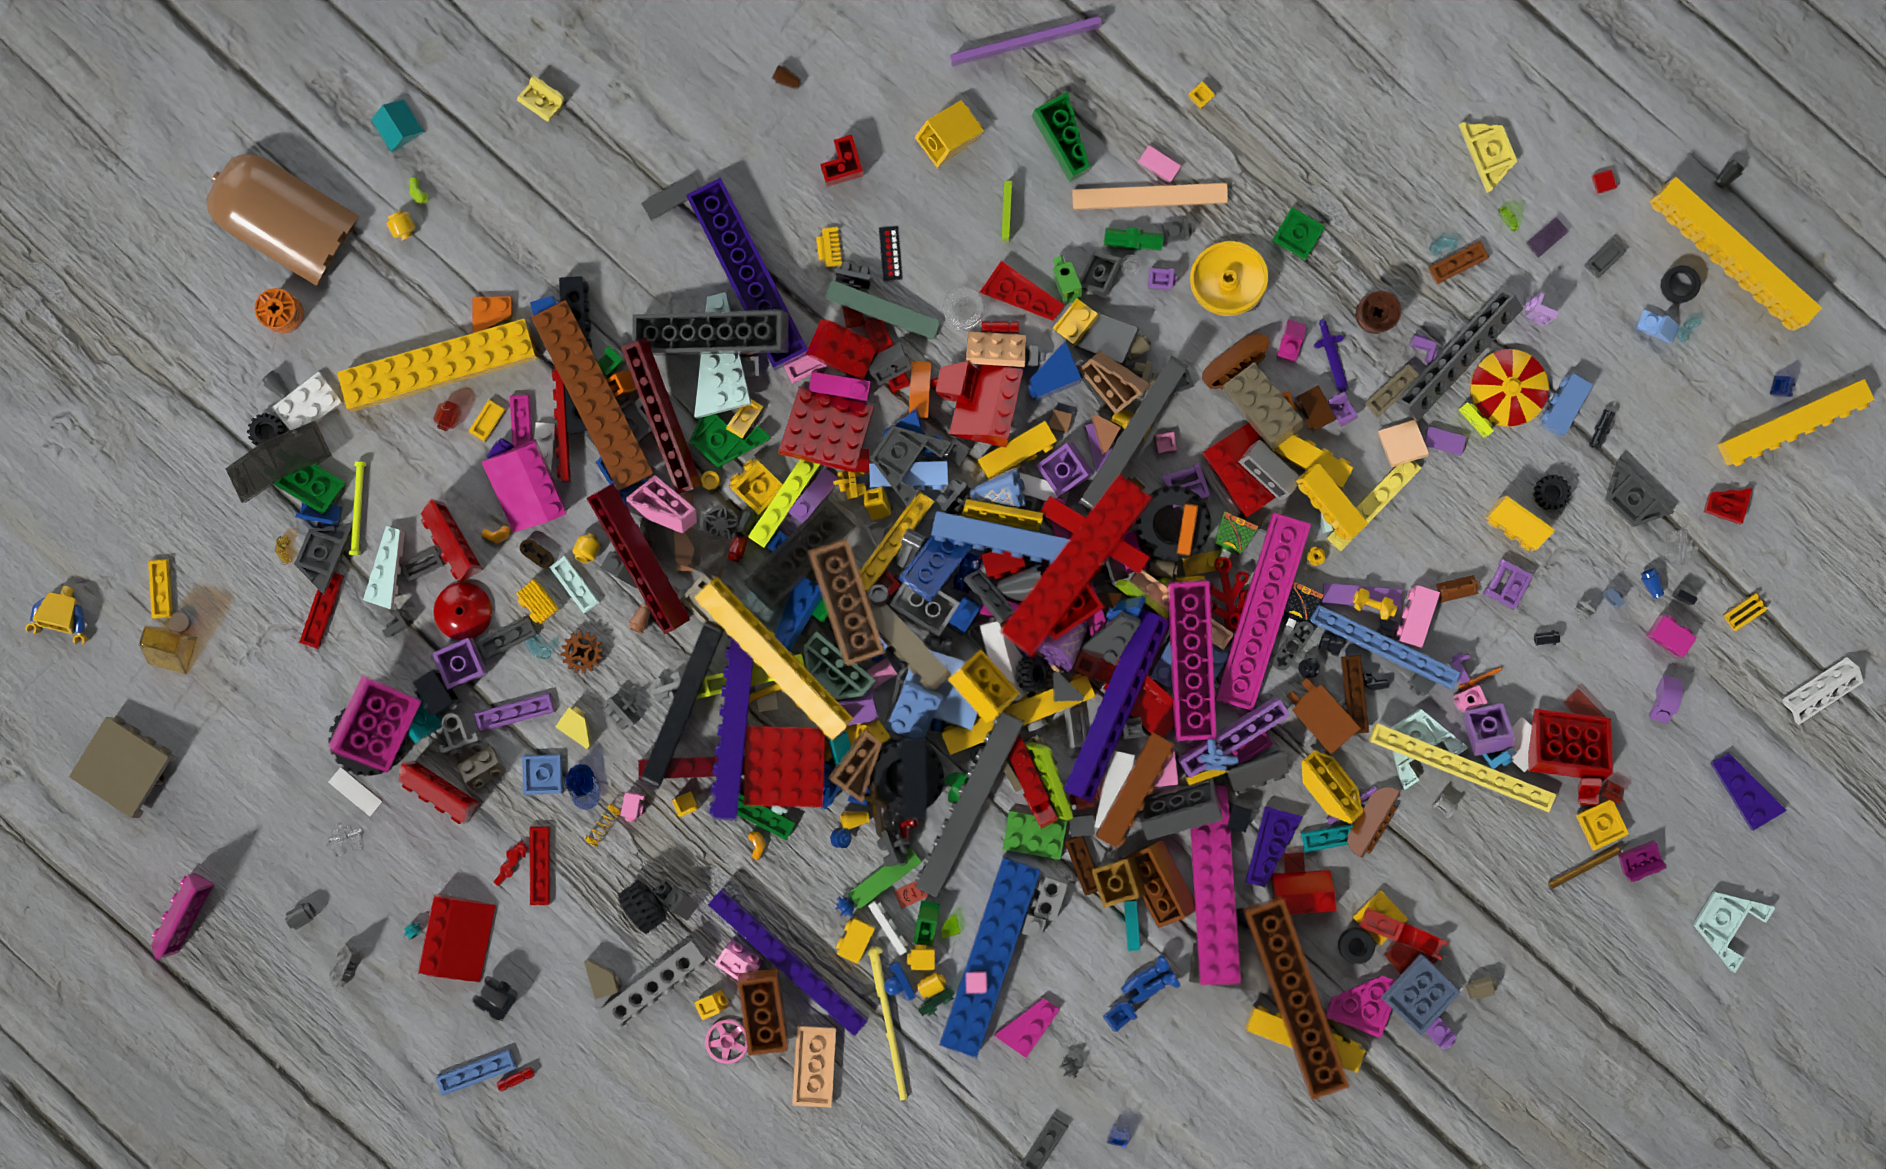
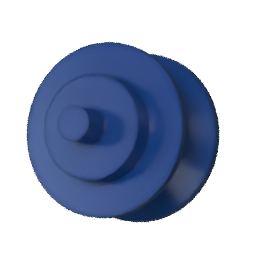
M841 828L834 829L830 836L831 844L836 848H847L852 839L850 831Z
M839 896L837 898L839 902L836 904L835 910L840 909V917L843 915L845 917L847 915L852 917V912L855 910L853 907L856 904L851 905L849 903L850 897L848 899L845 897L841 899Z

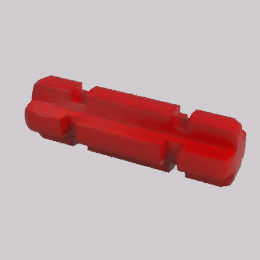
M982 321L981 330L988 333L990 331H993V333H1008V331L1018 333L1019 322L993 321V323H990V321Z
M528 1067L523 1072L519 1071L507 1077L506 1080L498 1081L497 1087L500 1092L505 1091L508 1087L511 1088L524 1082L525 1079L528 1080L534 1077L535 1073L532 1067Z

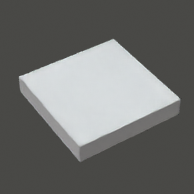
M1523 717L1512 726L1514 733L1513 747L1517 752L1512 756L1514 759L1512 762L1522 772H1526L1528 769V750L1532 726Z

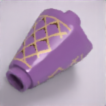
M1086 621L1082 622L1056 641L1051 635L1039 650L1045 655L1044 659L1050 665L1056 664L1062 671L1068 673L1074 666L1087 632L1088 623Z

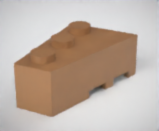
M1099 351L1078 369L1115 414L1151 385L1102 351Z
M862 730L828 779L863 803L882 743L867 731Z

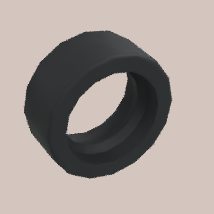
M1680 265L1673 267L1664 274L1661 279L1660 288L1663 296L1668 301L1681 304L1697 296L1701 288V280L1695 269ZM1678 273L1687 275L1692 284L1690 292L1683 296L1674 294L1669 284L1672 276Z

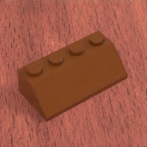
M1163 839L1148 844L1122 858L1124 860L1135 857L1146 891L1142 898L1158 928L1182 920L1195 912V901Z

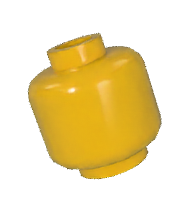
M400 210L388 216L389 220H387L386 225L394 238L401 237L404 240L413 236L411 232L415 230L416 226L408 212Z
M587 533V535H580L577 538L572 549L575 559L586 564L595 561L601 549V544L597 541L598 538L595 535Z

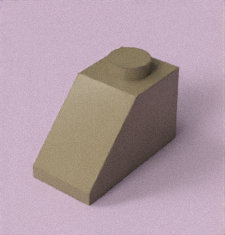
M591 958L584 961L595 999L620 991L622 982L620 976H616L614 970Z

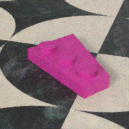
M1043 997L1015 1020L1008 1023L1003 1029L996 1032L994 1036L1027 1058L1060 1009Z

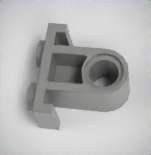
M449 713L443 717L442 728L449 747L446 744L440 745L441 754L447 753L449 756L458 753V748L466 746V749L477 746V741L482 740L480 733L472 734L473 738L471 739L465 719L461 714ZM452 717L456 718L457 720V726L455 728H452L449 725V721Z

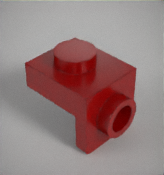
M1586 776L1580 779L1578 784L1579 805L1599 804V791L1602 786L1601 779L1594 776Z

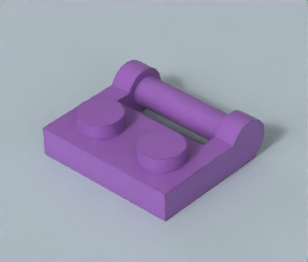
M1199 463L1194 464L1191 468L1170 475L1168 473L1162 475L1165 486H1172L1171 482L1196 474L1197 480L1180 486L1191 489L1200 495L1202 499L1210 496Z
M1500 559L1499 567L1489 587L1485 588L1483 594L1515 610L1533 575ZM1507 569L1511 573L1500 594H1497L1495 590Z

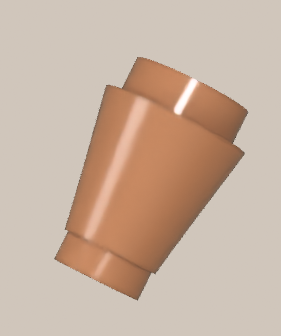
M641 603L629 621V629L640 634L647 630L651 613L648 605Z

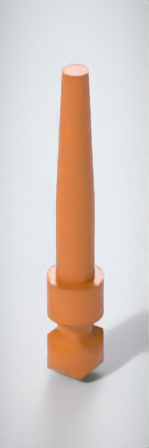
M1499 667L1474 679L1471 678L1468 682L1460 684L1459 688L1464 691L1468 687L1475 686L1476 683L1501 671L1502 668Z

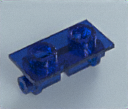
M968 553L960 563V570L954 577L953 589L966 594L972 591L964 579L967 575L980 568L982 564L981 557L972 553Z

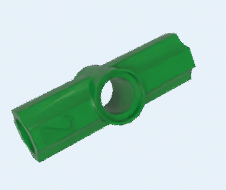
M1105 228L1104 245L1124 247V249L1140 251L1141 249L1162 251L1163 234L1143 232L1142 229L1127 228L1126 230Z

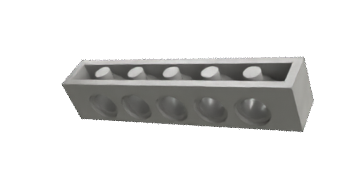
M692 939L597 1011L598 1015L610 1031L614 1028L618 1031L627 1024L626 1019L630 1016L634 1019L642 1013L641 1008L647 1004L650 1007L659 1000L657 998L659 994L663 992L665 995L674 988L672 984L678 980L680 983L690 976L688 972L692 969L697 971L704 966V960L707 956L696 941ZM683 957L687 958L690 961L689 967L681 966L680 959ZM667 969L672 970L674 978L667 979L664 971ZM649 982H656L658 990H650ZM639 993L643 998L642 1002L636 1003L633 1000V994ZM619 1005L626 1007L627 1013L625 1015L618 1013L617 1007Z

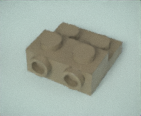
M710 570L704 572L680 599L703 623L706 619L712 622L714 619L705 608L699 605L695 597L714 578L718 577L719 580L721 579L717 572H711ZM725 585L733 594L735 593V590L730 585Z

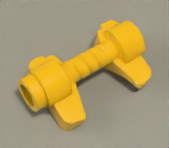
M1360 588L1359 591L1355 592L1352 600L1355 609L1360 611L1364 605H1368L1380 610L1381 619L1387 620L1389 616L1394 617L1397 606L1393 604V599L1385 597L1382 602L1369 598V591Z

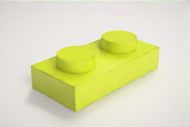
M1467 402L1458 409L1483 438L1489 436L1494 431L1491 428L1492 424L1478 414L1479 410L1472 403L1469 404Z

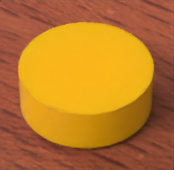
M706 471L701 476V485L706 490H715L720 485V477L714 471Z

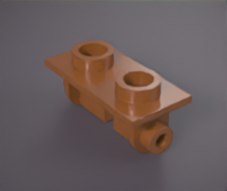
M1474 575L1436 584L1437 590L1440 592V603L1479 594L1477 589L1479 588V582L1475 580Z

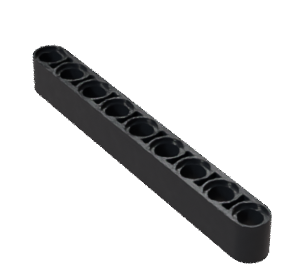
M706 619L640 779V782L659 790L723 635L724 628L717 623Z

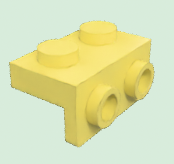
M532 76L529 85L518 95L517 101L549 122L562 109L564 96L559 91L549 87L543 80Z

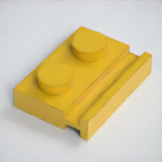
M1076 298L1053 329L1076 346L1099 315Z

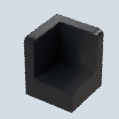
M1230 804L1229 812L1231 813L1227 827L1246 833L1252 810Z

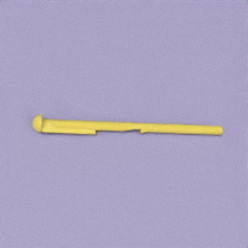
M873 946L869 949L868 956H870L877 996L881 999L887 1030L886 1036L889 1040L900 1100H906L908 1097L888 995L884 988L885 980L880 954L883 951L880 947Z

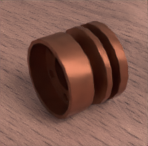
M1376 291L1366 295L1359 301L1356 306L1355 317L1363 330L1368 333L1378 334L1388 331L1397 325L1401 318L1402 309L1395 295L1387 291ZM1375 310H1380L1381 313L1378 316H1373Z

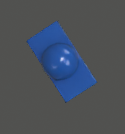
M894 962L888 965L893 976L886 979L884 983L887 994L896 996L902 992L906 1001L916 998L900 964Z

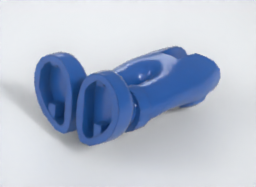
M1162 954L1157 957V963L1154 967L1152 965L1149 969L1138 973L1120 989L1123 994L1134 988L1138 990V993L1127 1000L1134 1005L1149 999L1158 991L1166 988V985L1179 988L1181 984L1173 970H1171L1161 978L1159 977L1154 982L1145 985L1146 982L1157 977L1158 974L1171 969Z

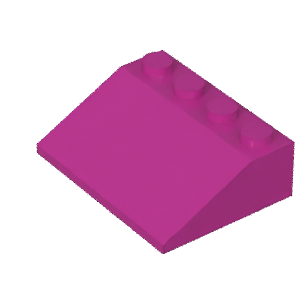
M536 439L482 461V465L513 533L566 515L567 508Z
M362 674L329 744L330 749L335 753L387 773L421 700Z
M195 873L183 877L180 882L181 888L179 892L175 893L170 903L172 905L169 911L167 910L161 918L163 923L152 935L154 940L151 946L156 959L160 960L179 952L215 883Z

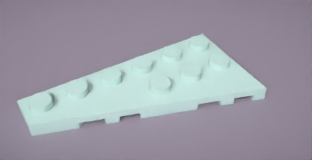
M724 292L707 297L706 312H731L728 294ZM701 354L694 418L697 419L751 405L741 354Z

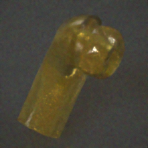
M287 535L279 536L276 539L275 553L283 565L292 561L286 551V545H289L291 542Z

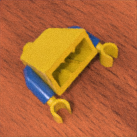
M63 586L60 594L50 592L46 597L35 603L30 616L31 623L26 625V630L28 632L32 631L34 627V634L40 633L42 627L72 635L76 632L77 635L73 637V643L78 644V637H81L82 644H86L88 638L83 634L85 632V619L82 607L75 598H72L74 589Z

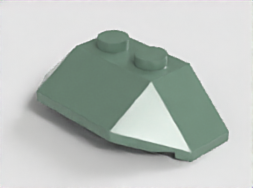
M817 631L804 645L806 670L836 700L864 696L876 682L873 677L856 663L846 665L840 650Z

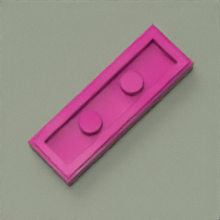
M529 394L510 396L512 443L514 445L513 448L533 441L531 403Z

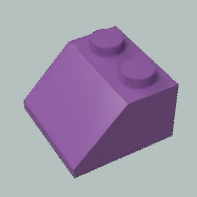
M1073 442L1064 444L1036 465L1057 497L1079 486L1095 474Z

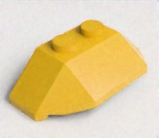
M1314 750L1301 761L1303 784L1328 815L1351 824L1364 812L1363 807H1361L1357 786L1334 757Z

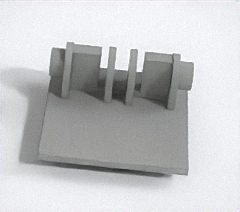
M346 943L338 951L337 964L331 968L329 973L330 981L336 991L338 986L344 987L348 983L351 976L350 973L353 970L347 968V966L354 968L355 965L353 963L356 964L360 955L359 949L352 947L350 950Z

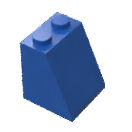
M1066 343L1062 344L1031 377L1027 389L1030 397H1035L1036 402L1080 383L1081 377Z

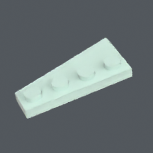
M388 526L385 527L363 598L364 601L396 611L394 598L395 594H398L399 586L396 585L397 575H400L401 570L399 558L402 557L405 531Z

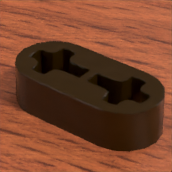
M526 539L520 544V552L538 566L549 568L553 565V554L537 542ZM532 543V548L536 553L534 554L530 551L526 553L525 545ZM539 553L543 556L548 554L547 559L549 563L542 564V559L538 557Z

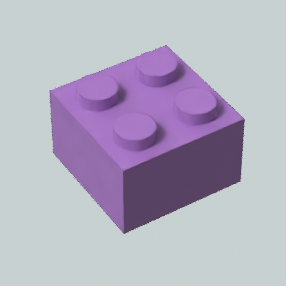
M466 638L432 653L447 689H454L488 674L473 638Z
M1503 703L1464 711V725L1475 756L1513 748L1514 733Z

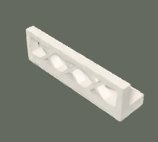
M1846 657L1782 699L1783 704L1792 711L1795 722L1800 725L1864 683L1860 668ZM1806 709L1805 713H1803L1802 715L1799 714L1800 712Z

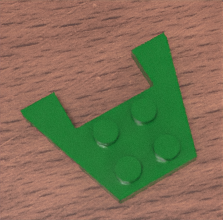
M716 414L699 419L689 442L717 468H720L769 441L771 437L757 426L743 440L727 430V424Z

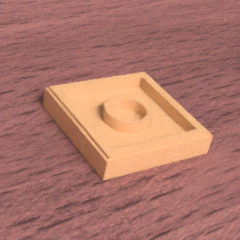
M1416 420L1378 431V436L1391 468L1429 455Z

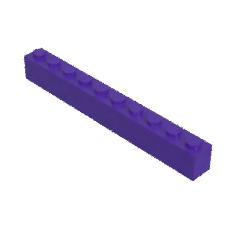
M1142 609L1137 617L1140 619V624L1120 656L1118 665L1113 672L1109 686L1105 690V695L1097 709L1096 716L1090 725L1087 737L1081 746L1080 753L1074 762V767L1064 787V791L1092 802L1170 622L1161 616Z
M728 635V639H731L730 647H726V658H729L728 666H724V677L727 678L726 685H722L721 697H725L724 705H720L719 716H723L722 724H718L717 736L721 737L720 744L716 743L715 755L719 756L718 763H714L713 775H716V783H712L711 787L714 803L710 802L709 814H712V819L737 822L754 660L740 647L733 637Z
M722 888L710 901L708 906L854 1037L868 1022V1018L726 890Z

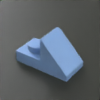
M1643 310L1635 328L1671 344L1679 325L1668 315L1661 317L1650 311Z

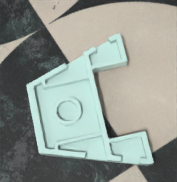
M1418 709L1391 727L1393 730L1434 746L1442 741L1447 751L1456 755L1468 749L1467 745L1462 743L1422 709ZM1393 751L1401 787L1406 790L1419 781L1409 765L1414 759Z
M1712 892L1694 921L1693 926L1730 971L1736 973L1744 957L1727 946L1748 913L1766 923L1775 907Z

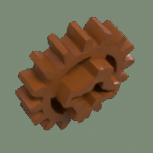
M578 631V636L572 633L571 640L565 639L567 645L561 646V648L565 649V652L560 654L566 657L562 662L569 663L568 669L575 667V673H578L580 669L582 673H586L587 668L593 671V665H600L597 660L603 659L599 653L603 652L604 649L598 647L602 642L595 641L596 635L590 638V632H586L585 636H583L582 631ZM580 639H586L591 643L584 645ZM573 644L574 649L573 652L570 654V648ZM580 648L588 649L584 653L585 656H576L580 652ZM595 650L594 658L591 660V653ZM581 660L584 665H578L573 661Z

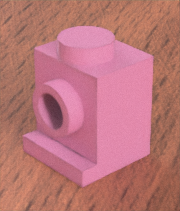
M1480 685L1472 686L1454 694L1456 698L1454 700L1455 706L1462 712L1472 710L1487 703ZM1469 696H1472L1473 698L1472 703H1468L1467 698Z
M625 792L620 816H624L626 821L636 822L644 809V803H641V801L645 800L647 795Z

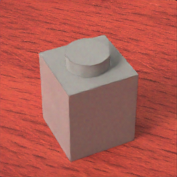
M1026 912L1021 930L1022 934L1041 939L1046 919Z

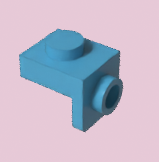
M1513 747L1499 756L1495 752L1482 755L1485 763L1494 769L1500 764L1506 766L1514 760L1512 756L1517 752Z

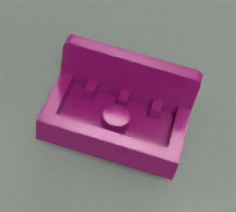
M1655 840L1618 854L1622 872L1630 882L1639 881L1646 876L1656 874L1667 868L1666 863L1661 859L1658 844Z

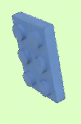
M906 680L886 729L908 738H924L943 695Z

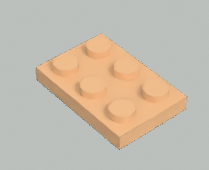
M968 332L966 361L971 364L1024 367L1026 335Z

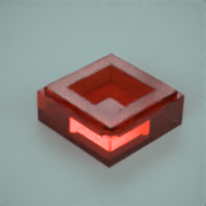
M1606 780L1603 784L1602 796L1620 804L1623 801L1624 788L1610 780Z
M1303 852L1283 853L1285 873L1305 872Z

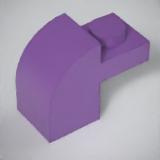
M1665 675L1662 676L1656 688V701L1649 712L1650 719L1668 724L1673 714H1677L1683 696L1682 680Z

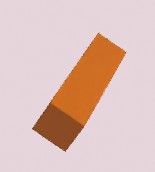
M1185 504L1177 552L1179 554L1190 555L1197 505Z

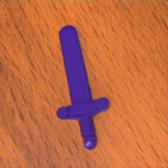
M1321 319L1319 325L1323 338L1314 343V347L1316 349L1325 348L1337 389L1340 392H1345L1348 385L1335 343L1343 341V336L1330 335L1327 322Z

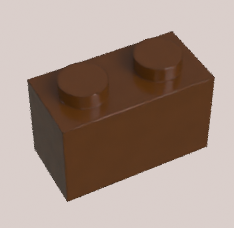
M1319 385L1295 398L1296 408L1299 412H1303L1305 416L1304 423L1312 432L1336 420Z

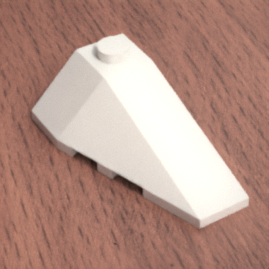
M998 621L980 625L988 658L1020 692L1013 701L1021 699L1029 693L1023 691L1018 686L1020 683L1016 681L1018 679V676H1015V673H1018L1016 666H1020L1018 662L1022 661L1021 659L1023 658L1021 653L1012 642L1001 635L1000 631L1003 626Z

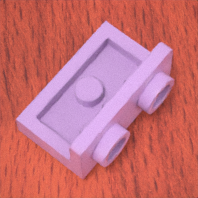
M1539 293L1533 296L1532 299H1529L1524 309L1527 311L1525 317L1533 319L1535 324L1541 326L1554 321L1559 311L1541 305L1544 293Z

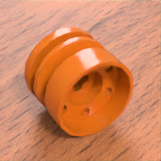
M267 289L259 295L254 307L255 315L259 322L278 333L284 334L296 330L304 317L303 305L299 299L283 289Z

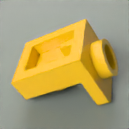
M722 989L694 1002L702 1020L721 1013L729 1007L727 997Z

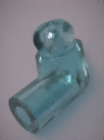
M1440 236L1431 243L1430 251L1433 254H1439L1445 247L1456 249L1458 239Z
M1694 317L1688 320L1676 332V338L1681 343L1690 338L1687 332L1701 325L1700 318Z
M533 638L524 642L534 658L548 659L552 654L550 647L537 646Z

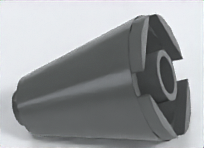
M1042 563L1036 564L999 580L995 587L1006 600L1023 601L1045 573L1041 570L1044 565Z

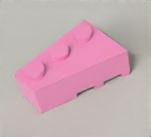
M655 475L626 498L627 507L631 513L680 533H684L697 522L695 508Z

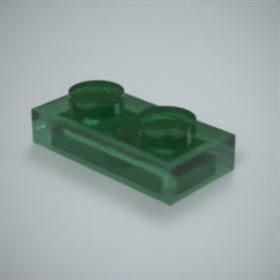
M949 985L946 990L936 994L919 1006L918 1011L922 1016L925 1014L930 1016L938 1010L936 1008L941 1003L945 1005L953 1000L955 991Z

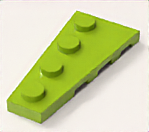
M1035 742L1025 744L1027 751L1031 750L1035 757L1032 759V762L1042 773L1040 779L1046 789L1050 790L1048 796L1058 818L1066 821L1072 819L1071 811L1073 809L1070 802L1066 799V791H1064V785L1058 777L1060 773L1053 763L1051 749L1048 746Z

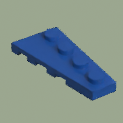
M799 574L775 634V638L789 652L822 598L819 585Z

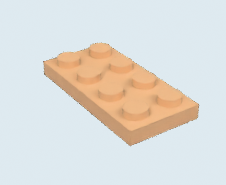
M797 1025L793 1106L832 1108L836 1027Z

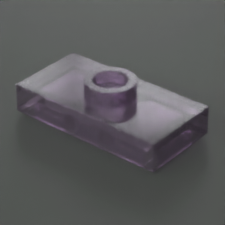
M1556 217L1526 244L1539 258L1569 231Z

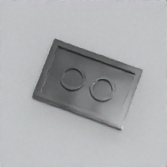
M1098 313L1099 317L1075 347L1093 354L1102 351L1116 362L1124 365L1140 329Z

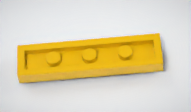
M966 499L962 517L1039 531L1043 513Z

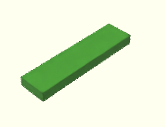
M911 847L907 848L908 852L905 853L908 864L893 867L885 865L848 893L858 909H861L922 863Z

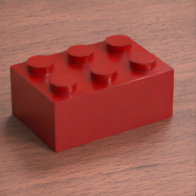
M821 319L805 355L854 379L864 380L878 344L830 320Z

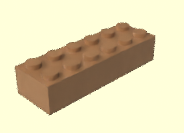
M842 539L809 550L808 554L844 663L850 665L884 653L848 540Z

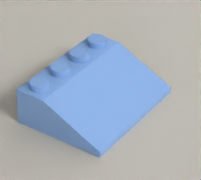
M930 650L952 675L966 663L965 661ZM908 670L905 682L907 680L925 687L919 681L922 677L918 673L914 675ZM947 679L934 691L943 696L933 718L972 730L977 712Z

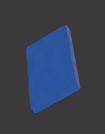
M931 536L901 574L899 580L931 602L971 550L972 544L965 543V546L953 544V540L946 539V542L934 540L935 537Z

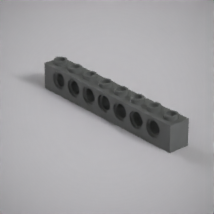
M1501 288L1396 400L1406 415L1419 421L1523 310L1515 294Z

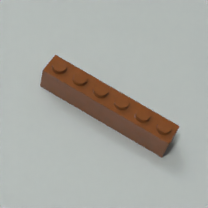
M1151 732L1098 828L1095 837L1115 848L1118 845H1123L1127 837L1124 835L1126 830L1133 827L1136 821L1134 816L1137 810L1141 812L1146 803L1144 798L1147 793L1151 794L1155 787L1153 781L1156 776L1160 777L1164 771L1165 766H1163V763L1166 759L1169 760L1174 752L1172 748L1174 744Z

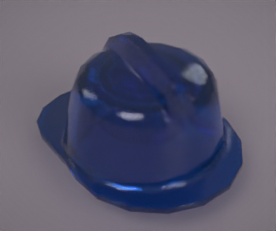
M585 764L573 766L565 777V787L578 808L584 810L592 809L598 804L601 794L594 773Z

